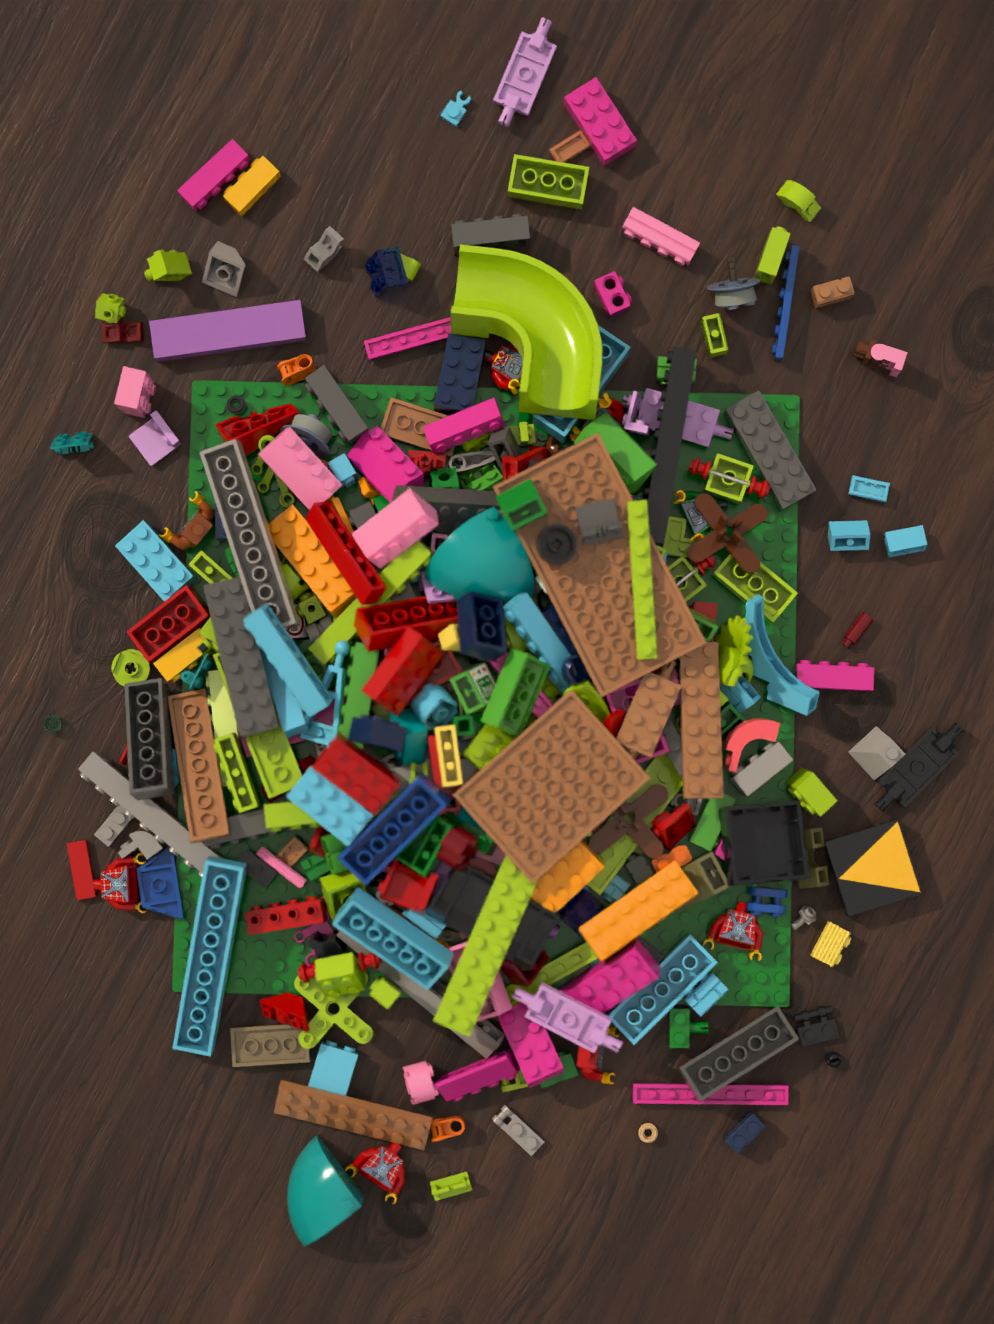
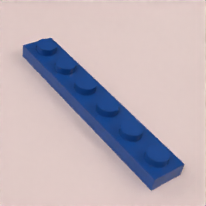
M792 245L790 250H786L785 262H788L787 269H784L782 274V280L785 281L784 288L781 287L779 299H782V305L778 306L777 317L780 319L779 325H775L774 336H777L776 343H773L771 355H774V361L780 362L784 356L799 246Z

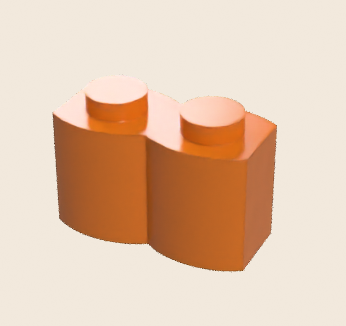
M678 845L670 849L668 853H663L660 857L651 859L650 864L655 874H657L674 861L679 866L687 864L692 859V856L686 845Z

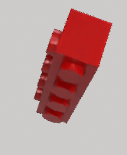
M318 895L306 897L307 901L299 902V899L288 900L286 905L276 902L270 903L269 908L262 909V905L250 907L251 911L245 912L248 934L253 935L327 922L324 898L318 899Z

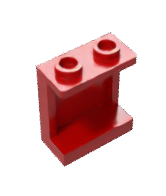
M530 445L529 452L523 455L503 457V481L528 469L531 460L538 463L546 460L547 448Z
M394 858L393 863L389 862L385 873L388 875L385 881L381 880L379 884L380 899L424 915L437 885L439 875L431 872L430 876L424 877L409 866L399 863L398 859Z

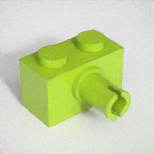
M158 250L154 252V255L147 259L150 269L145 270L144 273L149 281H180L192 274L186 253L177 252V250L169 252Z

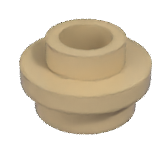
M645 1123L639 1128L638 1134L643 1142L651 1143L656 1140L658 1130L655 1125ZM650 1129L652 1131L651 1135L646 1136L644 1134L645 1130Z

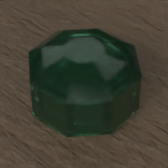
M53 714L46 716L42 723L45 731L50 733L60 731L63 724L61 718Z

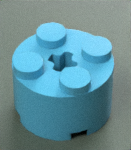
M426 685L417 698L411 702L413 712L424 726L434 731V727L448 725L452 722V716L457 715L458 712L456 709L458 704L448 691L440 685Z

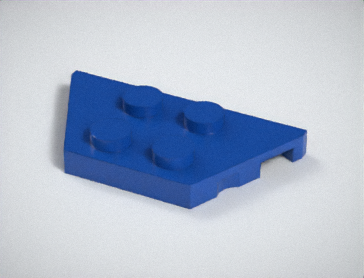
M168 846L163 852L136 869L142 908L177 919H184L174 854L169 850L170 846Z

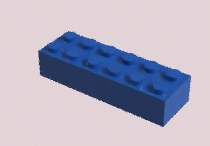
M421 772L355 837L348 847L346 846L340 852L337 859L366 886L448 805L450 798Z

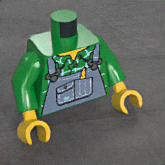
M679 490L672 494L678 497V500L674 501V503H680L681 511L685 519H687V524L693 535L691 541L693 539L698 541L713 531L695 507L696 497L703 492H683ZM724 498L716 501L722 511L728 509Z

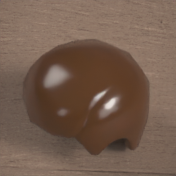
M550 436L544 445L547 448V459L565 450L564 446L553 436Z

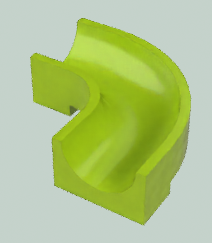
M460 244L454 305L451 307V334L489 339L490 333L507 339L516 347L523 362L518 412L595 420L602 367V344L598 324L582 294L565 276L533 257L504 249Z

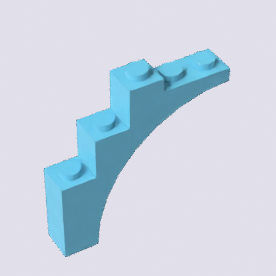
M757 594L749 599L745 605L746 624L751 625L748 634L753 636L747 645L752 648L751 652L747 655L752 657L751 661L754 665L753 676L769 682L767 685L768 700L807 716L817 708L819 692L796 678L775 653L765 627L764 597Z

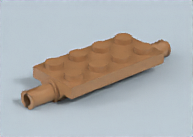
M673 661L668 668L669 663L663 665L659 674L649 672L643 675L616 740L625 748L634 760L639 754L649 758L652 757L682 687L669 679L676 665Z

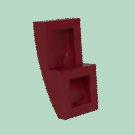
M140 321L102 324V343L144 342L143 323Z

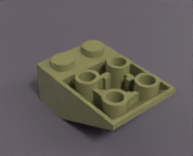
M712 851L680 867L698 894L676 911L678 913L728 888L727 878Z

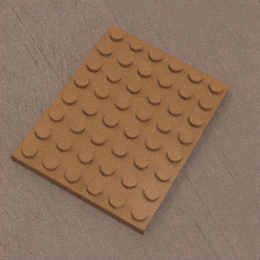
M570 690L455 792L453 796L533 884L647 782L650 777L577 695Z

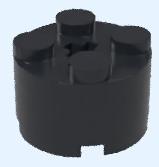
M552 524L541 531L536 540V550L539 557L544 562L552 565H560L567 562L573 557L577 549L575 534L571 529L562 524ZM555 539H557L558 543H561L558 550L551 545Z

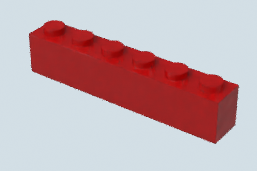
M330 501L314 503L305 520L361 605L378 603L387 588L366 558Z

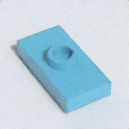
M852 475L848 495L885 503L890 483Z

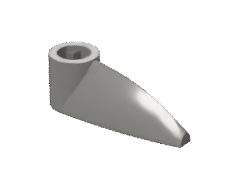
M492 451L458 454L450 458L448 469L456 467L452 466L455 461L461 463L459 469L456 468L457 475L465 470L488 464L496 459Z

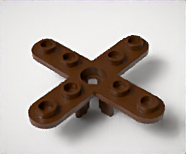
M706 493L698 495L695 499V507L713 531L689 546L687 550L688 559L694 563H700L726 547L744 572L749 574L757 572L760 567V560L743 539L742 535L765 521L768 515L767 509L761 504H754L729 520L711 495ZM725 527L733 529L734 532L731 537L725 536L727 533Z
M656 784L633 803L629 804L625 800L611 813L615 818L590 838L589 847L595 853H602L628 833L647 857L651 859L660 857L663 853V845L643 819L668 798L666 787ZM632 813L635 817L634 822L627 824L626 820H623L624 814Z

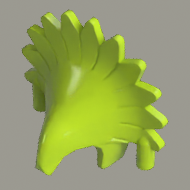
M738 615L735 619L729 618L727 626L722 624L721 634L715 635V642L719 644V682L731 687H735L743 672L747 681L751 682L754 672V665L747 656L752 650L751 647L747 646L753 638L752 635L748 634L751 625L746 624V618L741 619V616Z

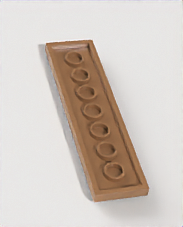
M706 642V644L679 657V685L682 686L680 689L683 799L723 798L718 642Z
M206 689L167 696L190 842L197 843L230 836L218 758L213 745L215 741Z
M284 1080L280 1082L274 1110L276 1114L420 1150H425L433 1118Z

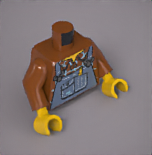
M196 491V497L194 499L190 497L189 500L199 508L178 534L174 535L168 528H164L166 531L164 535L159 534L166 543L170 542L181 550L195 547L214 524L215 511L205 501V497Z

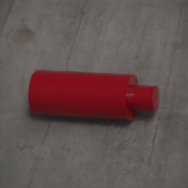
M862 612L845 634V641L842 645L846 648H849L851 644L855 645L874 620Z

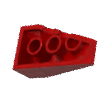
M290 403L269 408L266 413L257 414V412H251L249 417L239 418V416H234L215 425L223 443L237 439L242 443L245 455H248L259 448L258 443L263 436H274L283 426L293 421L294 416L298 415L299 411Z

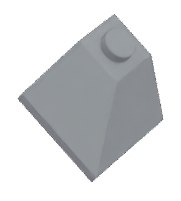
M217 241L209 252L202 283L237 297L246 266L237 250Z
M877 726L848 751L852 758L873 780H876L905 755L900 747Z

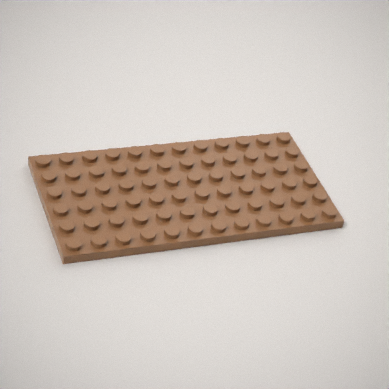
M598 433L493 486L496 495H499L531 478L548 514L516 530V533L601 697L706 644L649 532L657 658L637 659L627 501L633 500ZM614 498L623 537L584 546L575 507ZM552 524L565 525L573 531L577 538L575 554L570 560L560 565L544 562L536 550L538 535L543 529ZM555 539L551 545L558 550L561 543H558L557 539Z

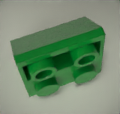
M531 478L495 496L513 532L548 514Z

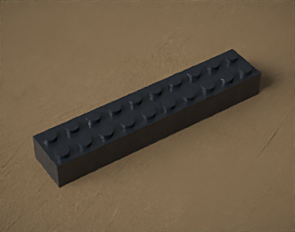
M673 347V350L669 351L667 356V363L670 364L669 371L666 370L663 382L667 383L666 390L662 389L660 402L664 403L663 408L658 410L657 421H660V426L655 428L654 440H657L656 448L652 447L651 458L658 465L648 477L651 478L650 485L645 486L644 497L647 498L649 532L654 542L664 544L697 354L695 350Z

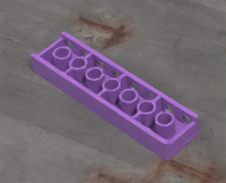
M301 300L149 321L153 354L157 362L306 341Z

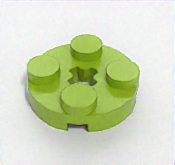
M128 649L116 655L111 666L115 680L122 686H125L127 683L145 681L149 678L151 672L150 663L147 662L140 651L135 649ZM134 663L136 671L129 674L126 666Z

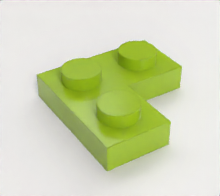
M669 516L663 548L667 549L666 553H668V556H684L688 559L687 550L689 546L697 542L695 539L691 541V539L684 538L687 519Z

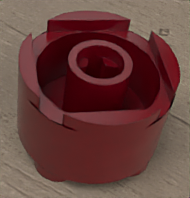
M456 825V829L452 827L441 841L440 845L443 848L441 852L437 850L436 858L454 870L463 872L468 865L467 861L471 856L474 857L480 848L477 845L478 837L461 826Z

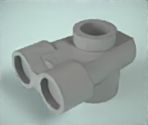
M676 793L670 802V806L675 808L681 806L677 803V799L683 798V793ZM684 799V802L690 805L693 816L697 817L702 799Z

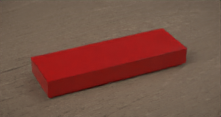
M87 840L67 843L76 899L97 897L96 891L93 889L94 878Z

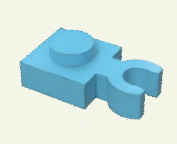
M462 91L457 93V101L453 102L450 100L440 115V118L455 127L458 126L467 112L463 107L469 105L471 101L470 96L465 101L460 99L463 95Z

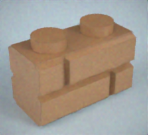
M850 276L841 278V280L837 279L813 286L810 290L815 309L852 299L855 295Z

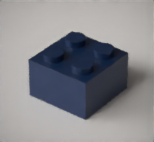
M361 715V718L353 717L348 740L380 749L402 751L407 728L401 727L400 722L386 721L384 718L377 716Z

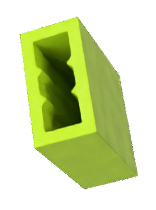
M772 227L754 278H759L762 282L772 285L791 234L785 228Z

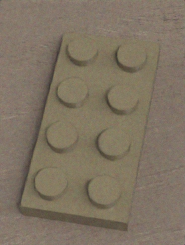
M287 1024L230 1028L232 1067L310 1062V1049H305L299 1044L298 1037L302 1030Z

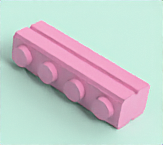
M635 207L632 208L622 226L625 236L630 239L635 237L641 240L640 243L647 248L651 246L656 248L657 253L664 257L671 256L674 258V262L681 266H684V264L688 266L700 245V242Z

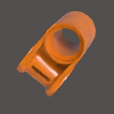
M307 354L282 361L277 365V369L282 375V384L286 386L302 381L305 377L316 371L312 358Z
M455 1115L432 1120L430 1126L432 1133L431 1141H440L462 1134L466 1126L465 1119L462 1116ZM459 1121L462 1128L455 1130L452 1128L451 1123Z

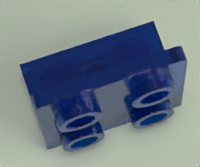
M399 247L377 250L366 261V272L370 275L371 279L370 287L376 298L380 297L388 288L408 284Z
M583 887L556 914L560 916L559 919L584 939L578 931L579 928L607 908Z

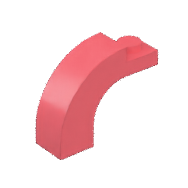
M755 718L744 721L733 728L722 748L729 750L723 760L725 769L736 772L741 751L748 742L754 739L776 742L780 723L769 719Z

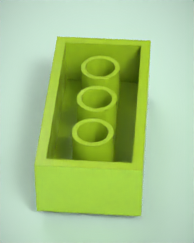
M514 154L508 186V197L582 210L589 167Z
M731 554L727 556L712 574L713 577L744 603H747L749 599L757 594L763 596L764 619L770 624L778 618L798 594L761 562L757 572L753 574L744 572Z

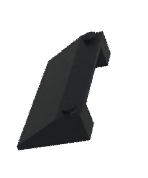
M467 865L463 872L451 868L426 914L470 938L495 879L470 865ZM530 899L504 958L530 972L560 916Z

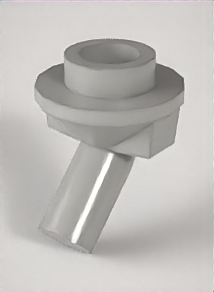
M803 906L798 912L800 917L790 925L796 930L805 922L808 925L817 920L815 910L811 907Z

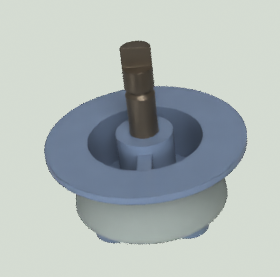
M734 256L727 257L729 280L707 286L708 290L715 291V306H718V308L727 307L728 310L739 308V305L742 304L744 306L754 305L757 300L754 285L760 283L761 280L759 278L737 279Z
M298 414L294 416L292 425H285L281 428L280 433L285 428L290 427L318 458H326L329 455L330 450L326 444L332 437V430L320 422L317 416L313 414L308 416Z

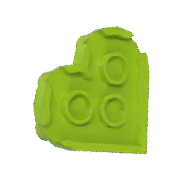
M584 681V683L579 685H572L563 691L564 696L572 690L602 724L608 715L611 714L605 700L589 681Z

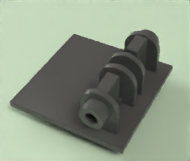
M614 498L575 507L584 546L623 537Z

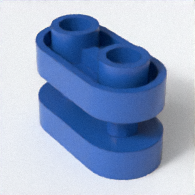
M749 887L748 895H754V902H748L747 910L751 911L752 915H763V912H770V916L782 917V913H786V905H781V898H787L788 890ZM762 896L773 897V904L761 903Z

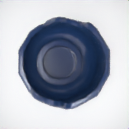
M573 655L564 660L561 668L564 680L570 685L584 683L582 680L588 677L589 673L580 655Z

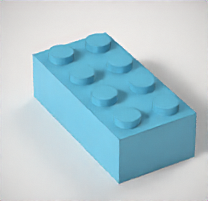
M144 520L115 545L164 602L185 585L191 586L198 580L151 525Z
M310 766L286 798L348 847L373 815L312 768L313 766Z

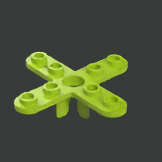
M364 971L365 986H366L367 983H368L369 977H368L367 972ZM299 976L296 977L294 981L295 989L319 1009L318 1013L309 1022L310 1030L308 1032L302 1030L299 1034L298 1041L303 1048L311 1049L315 1047L334 1023L358 1043L366 1044L371 1041L373 1037L371 1027L347 1008L361 991L357 994H344L337 998H328L315 979L310 978L308 983H304L303 980L299 979ZM332 1003H336L340 1007L339 1012L335 1015L328 1011V1007Z

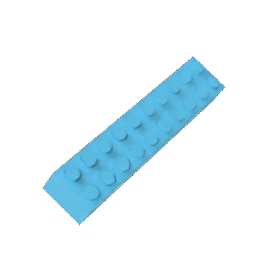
M212 856L205 860L172 1049L211 1056L215 1050L247 863Z

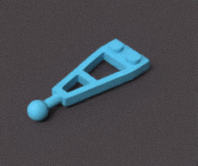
M344 640L336 643L335 651L337 656L334 666H328L322 680V684L327 690L334 674L337 673L336 693L328 691L331 697L335 699L333 726L314 721L316 716L314 714L309 717L311 722L307 724L309 731L301 733L300 738L328 745L338 733L339 724H342L343 716H341V710L344 704L346 669L342 668L344 656L350 652V645Z

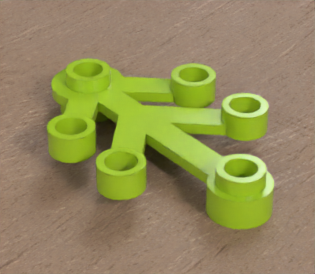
M271 435L263 436L258 443L260 451L266 447V441L271 442L275 437ZM258 456L256 463L251 467V471L255 475L261 474L264 470V461L260 456ZM255 465L260 467V472L254 470ZM268 467L263 480L258 484V490L261 493H266L270 489V481L275 474L270 467ZM275 474L281 491L279 502L283 507L288 508L295 503V495L289 492L288 487ZM262 483L267 485L266 490L261 489ZM285 496H290L291 502H287Z

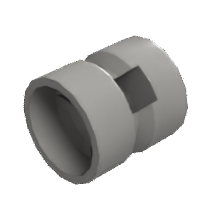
M329 615L319 619L318 624L314 622L305 627L312 643L333 623Z

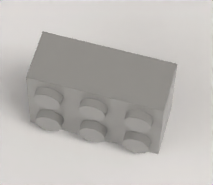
M771 741L761 748L762 753L759 755L757 753L753 754L746 760L748 764L744 767L742 765L738 766L736 772H731L733 776L729 779L743 796H749L793 761L780 742L773 743Z

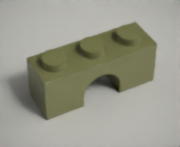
M822 827L803 829V843L806 849L809 878L798 880L799 889L830 885L827 866H819L814 860V851L819 847H825Z

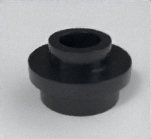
M234 395L228 399L227 409L230 413L238 415L244 412L246 402L241 396ZM235 402L240 403V407L237 409L233 407Z

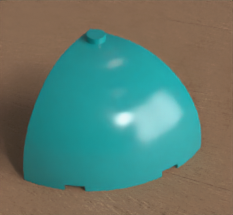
M494 506L474 516L456 529L434 553L424 575L430 584L442 592L445 591L453 595V598L456 600L472 591L502 599L503 604H506L518 593H528L531 598L534 592L533 571L526 550L516 532L511 530L507 520Z
M318 1134L309 1141L297 1157L287 1188L289 1218L293 1230L303 1246L316 1241L362 1206L365 1197Z

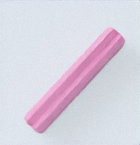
M261 847L257 851L256 856L295 886L300 889L304 886L307 880L266 848Z

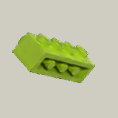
M229 733L215 738L214 749L216 754L220 755L222 761L220 762L222 772L226 773L228 779L226 784L229 791L233 793L235 809L239 813H243L260 807L261 804L236 733Z

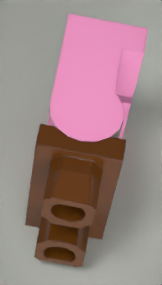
M872 339L869 344L859 340L853 357L862 359V365L880 366L891 370L890 376L897 377L908 352L883 344H876L877 341Z

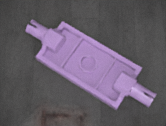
M546 18L540 19L538 28L533 34L521 32L493 99V103L504 107L498 123L501 125L505 123L504 126L509 127L514 112L525 116L529 115L556 51L557 45L548 42L546 38L552 22L548 19L545 24Z
M646 388L644 397L640 400L637 420L647 422L649 427L655 431V428L660 426V421H657L658 410L663 408L664 402H660L661 392ZM624 395L623 400L628 401V396ZM688 401L682 436L683 440L709 447L711 437L714 435L731 440L732 435L725 432L733 433L734 428L719 425L716 422L720 410ZM622 402V406L629 409L627 403Z
M542 982L537 993L534 995L517 987L512 997L528 1006L526 1018L593 1053L601 1045L618 1053L623 1041L607 1034V1028L612 1021L611 1017Z

